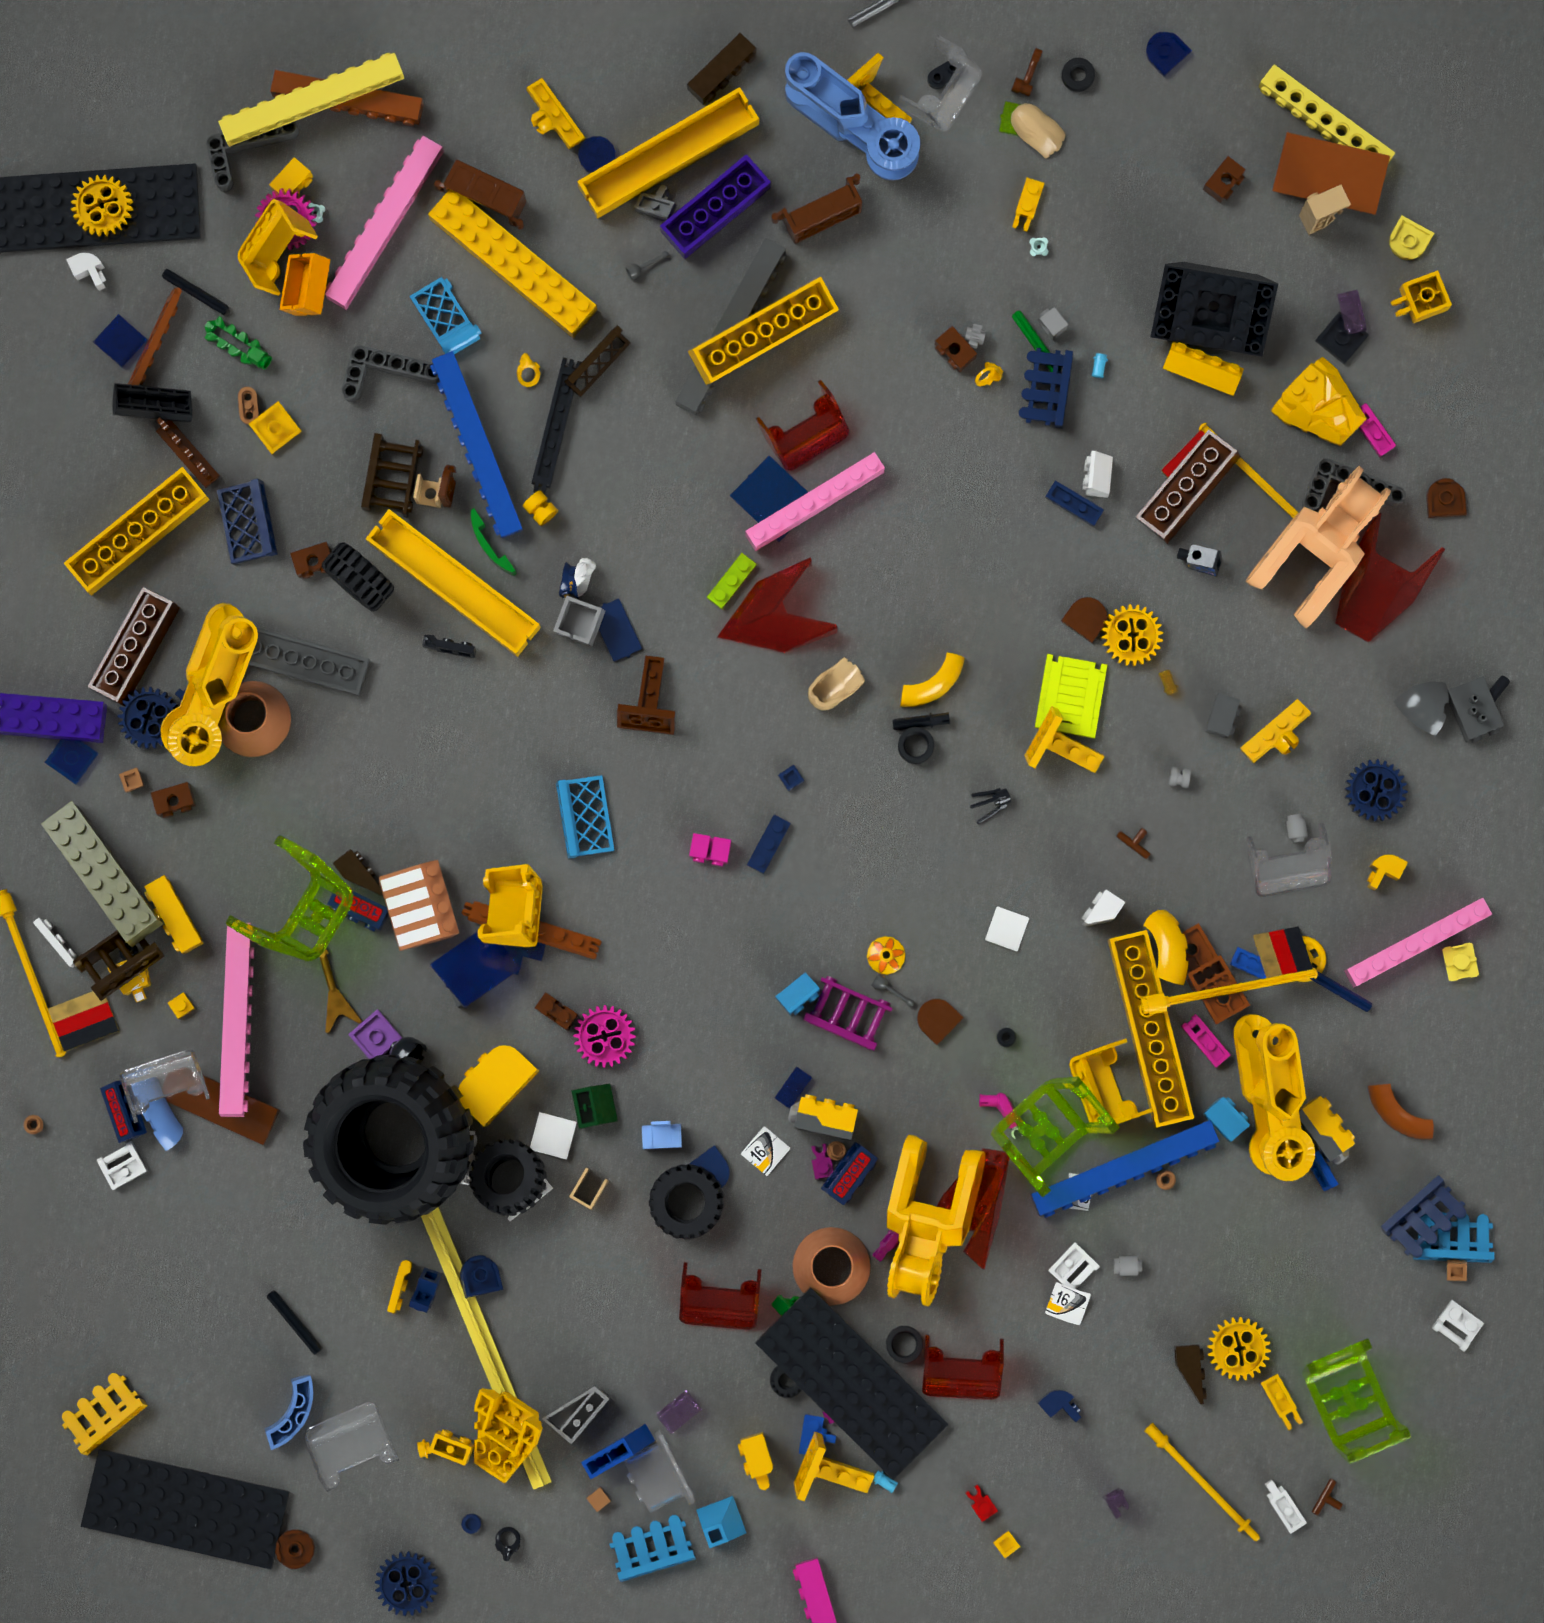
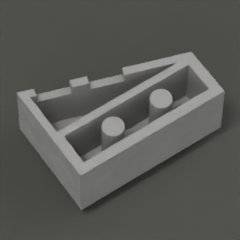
M595 1385L545 1416L542 1420L570 1444H573L608 1402L610 1397Z

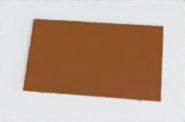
M1287 132L1272 191L1308 199L1307 197L1313 193L1318 192V194L1342 185L1351 203L1347 209L1376 215L1390 156Z

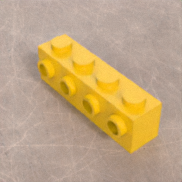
M1174 341L1162 368L1234 396L1244 368L1235 363H1228L1217 356H1210L1201 350H1195L1183 343Z
M163 875L144 886L146 889L144 894L149 902L154 903L156 908L153 910L164 921L165 925H163L166 934L168 936L171 935L174 939L172 945L177 952L180 951L182 954H186L204 944L167 876Z

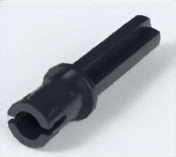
M949 712L893 719L894 730L926 726L933 728L936 725L950 724Z

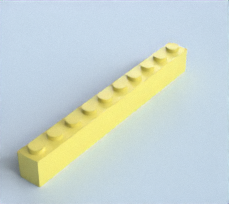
M385 53L377 60H367L359 67H349L343 73L329 75L328 79L313 81L307 87L295 88L289 94H280L271 101L259 102L253 108H243L235 115L228 114L223 116L222 120L218 122L228 146L238 144L405 79L395 53Z

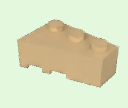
M1339 185L1321 194L1316 192L1308 196L1299 216L1308 235L1326 228L1336 219L1334 215L1336 213L1338 215L1343 212L1342 209L1349 207L1351 203L1342 185Z

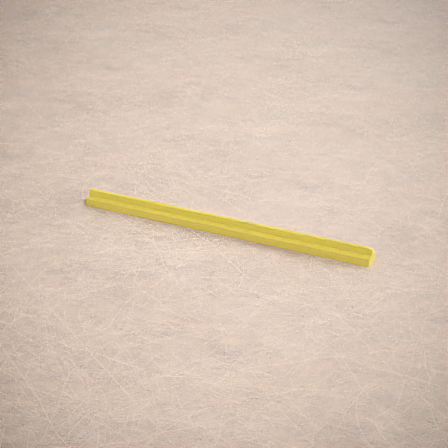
M437 1207L429 1214L422 1215L421 1218L491 1388L499 1394L509 1392L517 1398L476 1296L465 1298L460 1279V1271L463 1264L439 1207ZM536 1446L523 1461V1466L533 1490L552 1482L538 1446Z

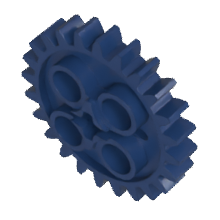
M142 687L140 694L134 690V697L128 694L129 702L122 701L126 705L125 708L119 707L123 714H119L117 717L123 719V721L119 722L118 725L124 726L120 732L127 733L124 737L125 739L132 738L131 744L134 745L138 741L137 747L139 748L143 744L146 749H149L150 744H152L154 749L157 748V743L164 746L160 734L161 725L167 714L175 709L178 704H171L173 697L167 698V692L160 695L161 690L159 688L155 693L152 687L149 688L148 692ZM147 702V708L140 711V703ZM153 702H155L156 705L154 706V708H153V710H152V704H153ZM165 708V715L158 717V709ZM151 714L153 720L147 721L145 717ZM141 720V726L134 729L133 722ZM156 725L159 726V732L152 735L151 728Z
M1379 759L1375 761V764L1368 760L1367 766L1362 762L1360 764L1361 769L1358 767L1354 768L1356 774H1349L1352 780H1346L1350 787H1346L1344 790L1350 794L1346 795L1345 798H1351L1347 805L1355 806L1352 812L1360 811L1358 817L1365 814L1366 821L1370 816L1373 822H1376L1377 817L1384 821L1385 815L1388 819L1392 818L1391 812L1394 814L1398 813L1396 807L1403 808L1400 801H1406V798L1402 796L1408 793L1407 790L1402 788L1407 785V783H1401L1404 776L1398 777L1397 774L1400 769L1393 771L1394 764L1387 767V761L1380 765ZM1366 774H1371L1374 777L1373 783H1368L1365 780ZM1381 774L1382 779L1378 785L1380 793L1376 794L1373 807H1371L1370 802L1374 796V790L1372 789L1377 786L1378 777ZM1384 780L1392 782V789L1384 787ZM1360 792L1368 794V801L1365 802L1360 799ZM1379 798H1384L1386 800V807H1380L1378 805Z
M402 1551L399 1552V1558L393 1554V1561L391 1562L389 1559H386L387 1566H380L383 1572L376 1573L380 1577V1580L375 1581L376 1584L380 1585V1587L375 1589L376 1592H381L378 1599L384 1598L385 1601L382 1606L390 1605L388 1611L395 1608V1615L400 1610L403 1611V1616H406L407 1611H410V1614L413 1616L415 1609L421 1613V1606L428 1608L429 1606L426 1601L433 1602L434 1599L431 1595H437L438 1593L433 1590L434 1587L439 1586L438 1583H434L438 1576L432 1575L436 1568H429L431 1561L424 1563L425 1556L418 1559L417 1552L413 1557H411L410 1551L407 1552L406 1556H404ZM402 1566L406 1568L407 1581L412 1583L409 1586L411 1601L408 1600L407 1587L402 1585L405 1581ZM417 1567L420 1571L419 1576H411L410 1568ZM398 1571L400 1573V1580H392L390 1577L391 1572ZM420 1586L423 1589V1595L416 1596L413 1592L414 1587ZM396 1590L404 1593L403 1600L395 1599L394 1593Z

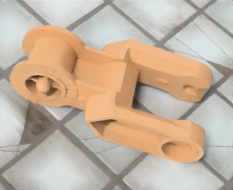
M1360 466L1349 475L1345 482H1341L1338 485V490L1330 499L1325 509L1322 507L1316 512L1303 507L1286 526L1246 579V583L1250 586L1263 589L1280 566L1288 559L1298 543L1331 567L1294 614L1300 625L1304 628H1308L1358 566L1365 554L1356 543L1360 537L1358 533L1372 520V517H1376L1379 514L1381 506L1391 493L1389 488H1385L1379 493L1361 479L1360 476L1364 469Z

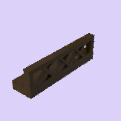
M618 325L607 334L564 381L579 397L593 385L631 344L621 334L623 330ZM616 337L624 343L620 349H613L612 341ZM602 352H610V360L608 362H600V354ZM590 365H597L598 373L595 376H588L587 368ZM577 379H585V387L581 391L573 384Z

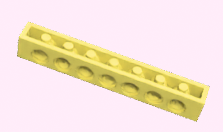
M1275 64L1261 80L1259 88L1265 96L1274 98L1279 106L1289 109L1294 117L1304 120L1309 128L1319 131L1324 139L1341 145L1389 155V162L1394 157V151ZM1281 85L1285 90L1278 91L1276 86ZM1291 97H1298L1300 102H1293ZM1306 108H1313L1315 110V113H1308L1306 111ZM1327 118L1330 124H1323L1321 119ZM1342 129L1345 135H1338L1336 130ZM1351 141H1358L1360 143V146H1353Z

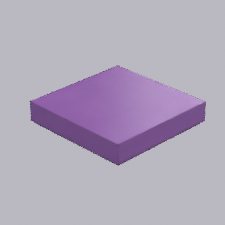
M378 1009L348 1034L369 1059L377 1055H385L390 1050L393 1042L402 1039L400 1034Z

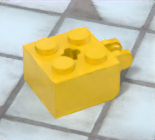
M1438 270L1402 284L1399 288L1402 297L1391 301L1392 306L1405 303L1406 308L1398 310L1395 313L1396 317L1409 313L1413 324L1446 312L1452 306ZM1423 295H1424L1425 297L1428 296L1429 298H1428V300H1426V299H1424L1422 296H1423Z
M760 1432L741 1438L738 1449L740 1455L745 1456L746 1462L743 1464L746 1475H751V1479L756 1478L759 1489L766 1491L770 1486L767 1474L771 1473L773 1464L764 1434Z

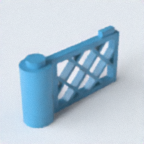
M440 277L412 294L410 299L444 353L447 354L453 351L455 355L480 340L479 335L482 333L476 324L472 325L450 291L453 287L448 279L443 280ZM442 284L444 287L443 295L433 294L434 288ZM421 295L429 296L427 305L418 304L416 298ZM432 297L441 299L439 308L430 306ZM444 300L454 303L452 311L442 309ZM428 310L438 311L436 320L427 318ZM441 312L451 314L449 323L439 321ZM454 315L462 316L465 320L460 325L452 324ZM438 325L447 326V332L439 337L436 332Z

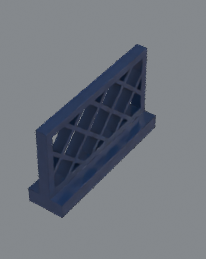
M253 479L248 483L217 490L231 564L278 555L264 482L260 479ZM250 487L251 495L246 500L240 494L244 488ZM231 492L235 495L230 504L224 502V493ZM238 497L246 502L241 511L233 507ZM248 505L253 506L255 510L251 518L243 514ZM231 509L239 513L233 523L227 517ZM241 516L249 520L244 530L236 525ZM252 523L258 526V532L255 537L247 532ZM234 527L242 531L237 541L231 538V532ZM245 534L253 538L248 548L240 544ZM256 541L261 544L263 552L255 554L251 551ZM239 545L246 551L242 557L235 558L234 551Z

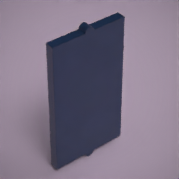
M619 598L607 604L603 603V606L600 608L606 612L599 631L613 661L616 662L624 657L629 658L631 654L642 650L641 644Z

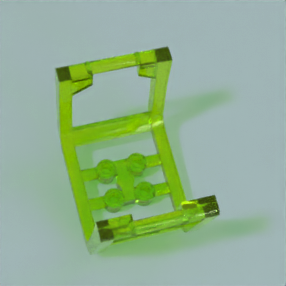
M279 835L274 844L289 854L310 873L311 880L309 886L284 927L278 932L273 933L250 925L231 915L228 917L226 925L264 948L305 961H312L320 957L348 913L353 902V892L318 855ZM320 886L342 898L336 911L317 899L313 900ZM308 906L313 911L310 917L303 916ZM323 918L329 920L326 927L320 924ZM298 923L303 929L320 937L312 949L290 936Z
M1077 1076L1051 1079L1043 1083L994 1127L990 1135L1041 1197H1044L1051 1191L1039 1176L1082 1136L1088 1133L1113 1134L1119 1129V1126L1092 1094L1091 1090ZM1057 1089H1070L1079 1098L1084 1099L1086 1097L1100 1115L1097 1118L1098 1122L1085 1124ZM1045 1094L1049 1096L1075 1128L1064 1140L1059 1135L1058 1127L1053 1126L1047 1119V1114L1040 1111L1034 1104ZM1028 1109L1033 1114V1120L1040 1123L1034 1126V1128L1030 1124H1026L1020 1117ZM1013 1122L1018 1125L1019 1133L1026 1136L1030 1141L1031 1148L1039 1151L1044 1157L1034 1168H1032L1004 1133ZM1044 1134L1053 1138L1058 1144L1050 1153L1045 1148L1044 1140L1039 1138Z
M1368 1338L1306 1364L1302 1372L1307 1388L1334 1448L1349 1464L1412 1438L1408 1428L1395 1419L1367 1357L1368 1350L1372 1349ZM1360 1361L1366 1376L1357 1380L1350 1379L1343 1386L1332 1387L1329 1392L1323 1395L1319 1394L1314 1382L1315 1380ZM1369 1383L1374 1394L1366 1398L1359 1397L1355 1400L1351 1391L1357 1392L1361 1386ZM1343 1395V1401L1347 1405H1340L1336 1411L1328 1414L1324 1402L1331 1399L1338 1400ZM1378 1402L1383 1417L1342 1435H1337L1332 1423L1333 1420L1339 1417L1346 1418L1350 1413L1357 1410H1365L1369 1404ZM1386 1426L1393 1430L1387 1434L1390 1439L1365 1449L1364 1446H1358L1349 1449L1345 1446L1349 1442Z

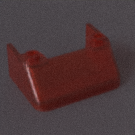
M821 380L818 381V384L823 392V396L814 402L813 408L816 414L786 432H783L779 426L767 428L760 417L756 418L766 441L781 465L788 471L798 468L843 441L849 434V428L833 394Z
M684 1262L679 1312L681 1322L690 1325L745 1330L754 1329L757 1326L762 1269L757 1271V1281H745L741 1284L740 1290L702 1286V1280L699 1277L687 1275L688 1263Z
M925 1335L922 1392L927 1396L989 1400L998 1398L1001 1392L1004 1367V1339H1000L999 1351L988 1350L983 1353L982 1360L943 1358V1351L937 1347H929V1335Z

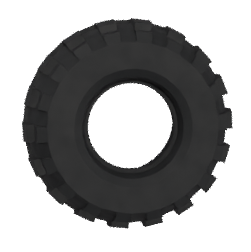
M392 1054L362 1059L333 1076L331 1081L321 1088L313 1101V1110L308 1112L304 1130L308 1131V1138L303 1142L304 1158L308 1157V1159H311L313 1165L308 1170L314 1183L320 1181L326 1192H324L323 1196L332 1205L337 1202L343 1205V1213L354 1219H360L364 1216L369 1218V1223L385 1225L391 1221H395L396 1224L414 1221L422 1215L429 1214L443 1204L456 1191L457 1186L465 1178L469 1169L470 1161L468 1159L469 1155L473 1153L474 1135H470L469 1126L473 1123L470 1109L463 1108L459 1100L463 1095L456 1085L450 1087L443 1080L446 1074L434 1066L430 1068L421 1065L422 1060L408 1056L396 1058V1055ZM391 1102L401 1106L415 1118L422 1131L425 1145L424 1152L418 1160L408 1165L394 1166L381 1161L370 1150L366 1140V1124L369 1116L378 1106Z

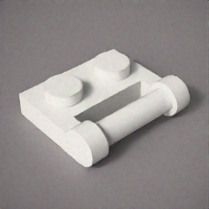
M132 1141L127 1142L126 1146L112 1154L97 1159L112 1190L147 1172ZM130 1152L131 1158L111 1169L108 1168L107 1165Z
M1074 1242L1048 1271L1061 1284L1077 1289L1100 1266ZM1086 1261L1089 1265L1070 1284L1067 1279Z
M1451 1300L1434 1323L1432 1329L1436 1332H1441L1456 1343L1459 1349L1465 1352L1484 1323ZM1445 1320L1466 1334V1338L1463 1340L1444 1326Z

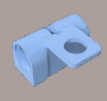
M671 1121L651 1122V1125H643V1150L682 1148L681 1124H671Z

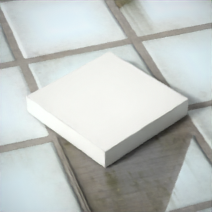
M539 1112L530 1148L536 1152L567 1160L577 1122Z

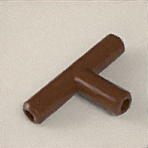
M1141 828L1133 840L1122 831L1116 835L1118 839L1145 859L1150 856V852L1139 845L1147 834L1145 829Z
M1329 1479L1312 1510L1313 1514L1318 1516L1325 1503L1338 1510L1341 1509L1343 1504L1330 1496L1337 1483L1335 1480Z

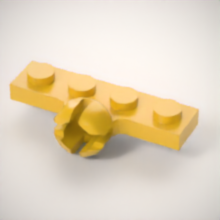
M543 78L527 86V92L539 107V111L532 114L531 117L533 126L539 127L537 129L538 133L545 134L550 130L556 131L568 149L585 140L582 132Z
M1298 699L1295 700L1240 748L1241 751L1253 764L1272 748H1277L1284 755L1291 752L1289 747L1295 749L1299 743L1298 737L1293 733L1294 728L1310 716L1311 712Z

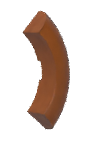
M1391 1084L1368 1086L1371 1102L1388 1126L1411 1138L1423 1140L1433 1138V1119L1418 1118L1406 1112L1396 1101Z

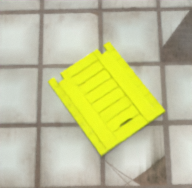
M1047 654L1034 728H1040L1051 706L1059 709L1063 718L1062 721H1064L1060 723L1056 731L1095 739L1107 664H1101L1099 670L1095 669L1096 662L1062 656L1058 657V662L1052 661L1053 655Z

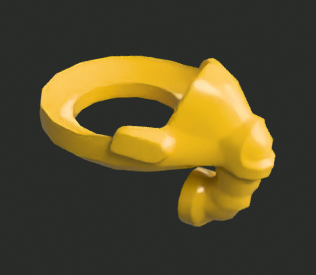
M524 353L520 358V365L517 367V379L521 385L532 387L540 379V366L537 362H533L527 353ZM525 368H532L535 372L534 379L530 382H525L521 377L522 371Z
M986 362L985 369L980 371L975 378L976 385L981 387L991 385L993 381H1000L1003 370L994 363ZM990 371L986 378L979 380L983 373Z

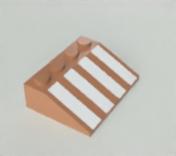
M438 860L378 877L399 951L449 939L459 934Z

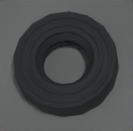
M1073 58L1062 69L1064 85L1074 92L1087 90L1095 79L1093 65L1084 58ZM1080 68L1084 70L1086 76L1082 81H1075L1071 77V72L1074 69Z

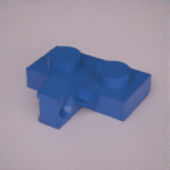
M805 1414L799 1454H806L814 1432L822 1434L824 1443L835 1444L836 1435L826 1434L827 1429L823 1428L824 1417Z

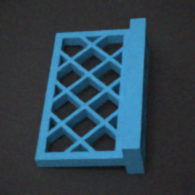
M602 775L557 781L556 789L568 859L614 851ZM591 781H599L600 789L596 794L587 788ZM570 784H578L583 788L578 796L570 792ZM584 790L594 796L589 804L579 799ZM595 798L602 802L603 807L599 813L590 807ZM576 801L586 807L580 815L573 811V805ZM587 809L597 815L591 823L582 817ZM598 817L603 819L606 824L602 831L593 825ZM579 819L589 826L583 834L576 830V824ZM590 827L599 833L594 842L585 836ZM601 835L608 840V848H601L596 844ZM582 838L592 844L588 851L580 852L579 842Z

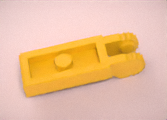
M1026 178L1015 212L1013 228L1018 226L1019 218L1022 216L1027 218L1023 231H1028L1031 219L1033 220L1044 182Z
M402 1260L399 1266L387 1309L388 1312L396 1314L397 1310H401L403 1299H400L401 1293L406 1291L408 1280L405 1279L412 1271V1263L409 1260Z
M1278 1374L1260 1383L1288 1431L1292 1429V1425L1287 1419L1286 1414L1292 1412L1296 1423L1299 1425L1303 1423L1296 1410V1405Z

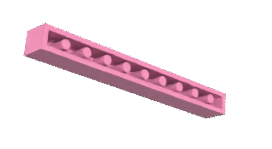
M422 136L420 140L418 139L413 146L414 151L403 162V169L394 176L393 181L395 182L386 189L384 193L385 198L382 203L376 205L374 216L365 223V230L362 235L359 234L357 236L353 250L347 252L344 259L346 261L343 266H339L336 270L334 281L329 282L326 286L325 295L327 299L345 310L348 309L444 153L442 146L425 136Z
M227 922L219 1115L221 1117H244V1112H248V1100H245V1093L249 1092V1081H246V1073L250 1072V1062H247V1054H250L251 1044L247 1043L248 1035H251V1023H248V1016H252V1004H249V997L253 996V985H250V978L254 976V966H251V959H254L255 949L251 947L252 940H255V928H252L251 923Z

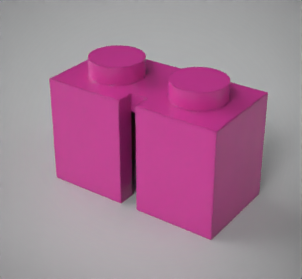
M693 833L689 857L693 858V862L704 863V860L712 861V865L723 866V863L728 864L731 839L710 838L707 835Z

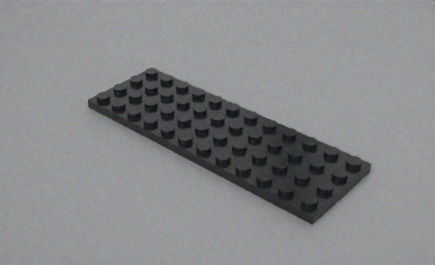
M196 163L0 177V253L201 239ZM96 175L101 180L104 175L107 176L108 180L113 176L115 182L120 180L121 186L125 185L127 187L125 192H130L131 194L129 199H132L133 203L129 206L133 208V211H128L131 218H125L128 224L122 223V230L115 228L116 234H113L110 230L108 236L102 232L101 236L98 237L96 231L91 235L89 229L84 231L82 229L83 225L79 226L77 224L78 220L73 218V215L76 214L71 211V208L76 207L71 203L72 200H76L73 193L79 194L76 187L83 188L82 181L88 184L89 177L95 181ZM106 190L103 193V197H108L111 194V190ZM88 198L85 204L93 203L94 198ZM101 203L100 208L102 209L104 208V203ZM113 207L110 213H117L119 207ZM100 214L95 215L93 217V221H99L101 219Z

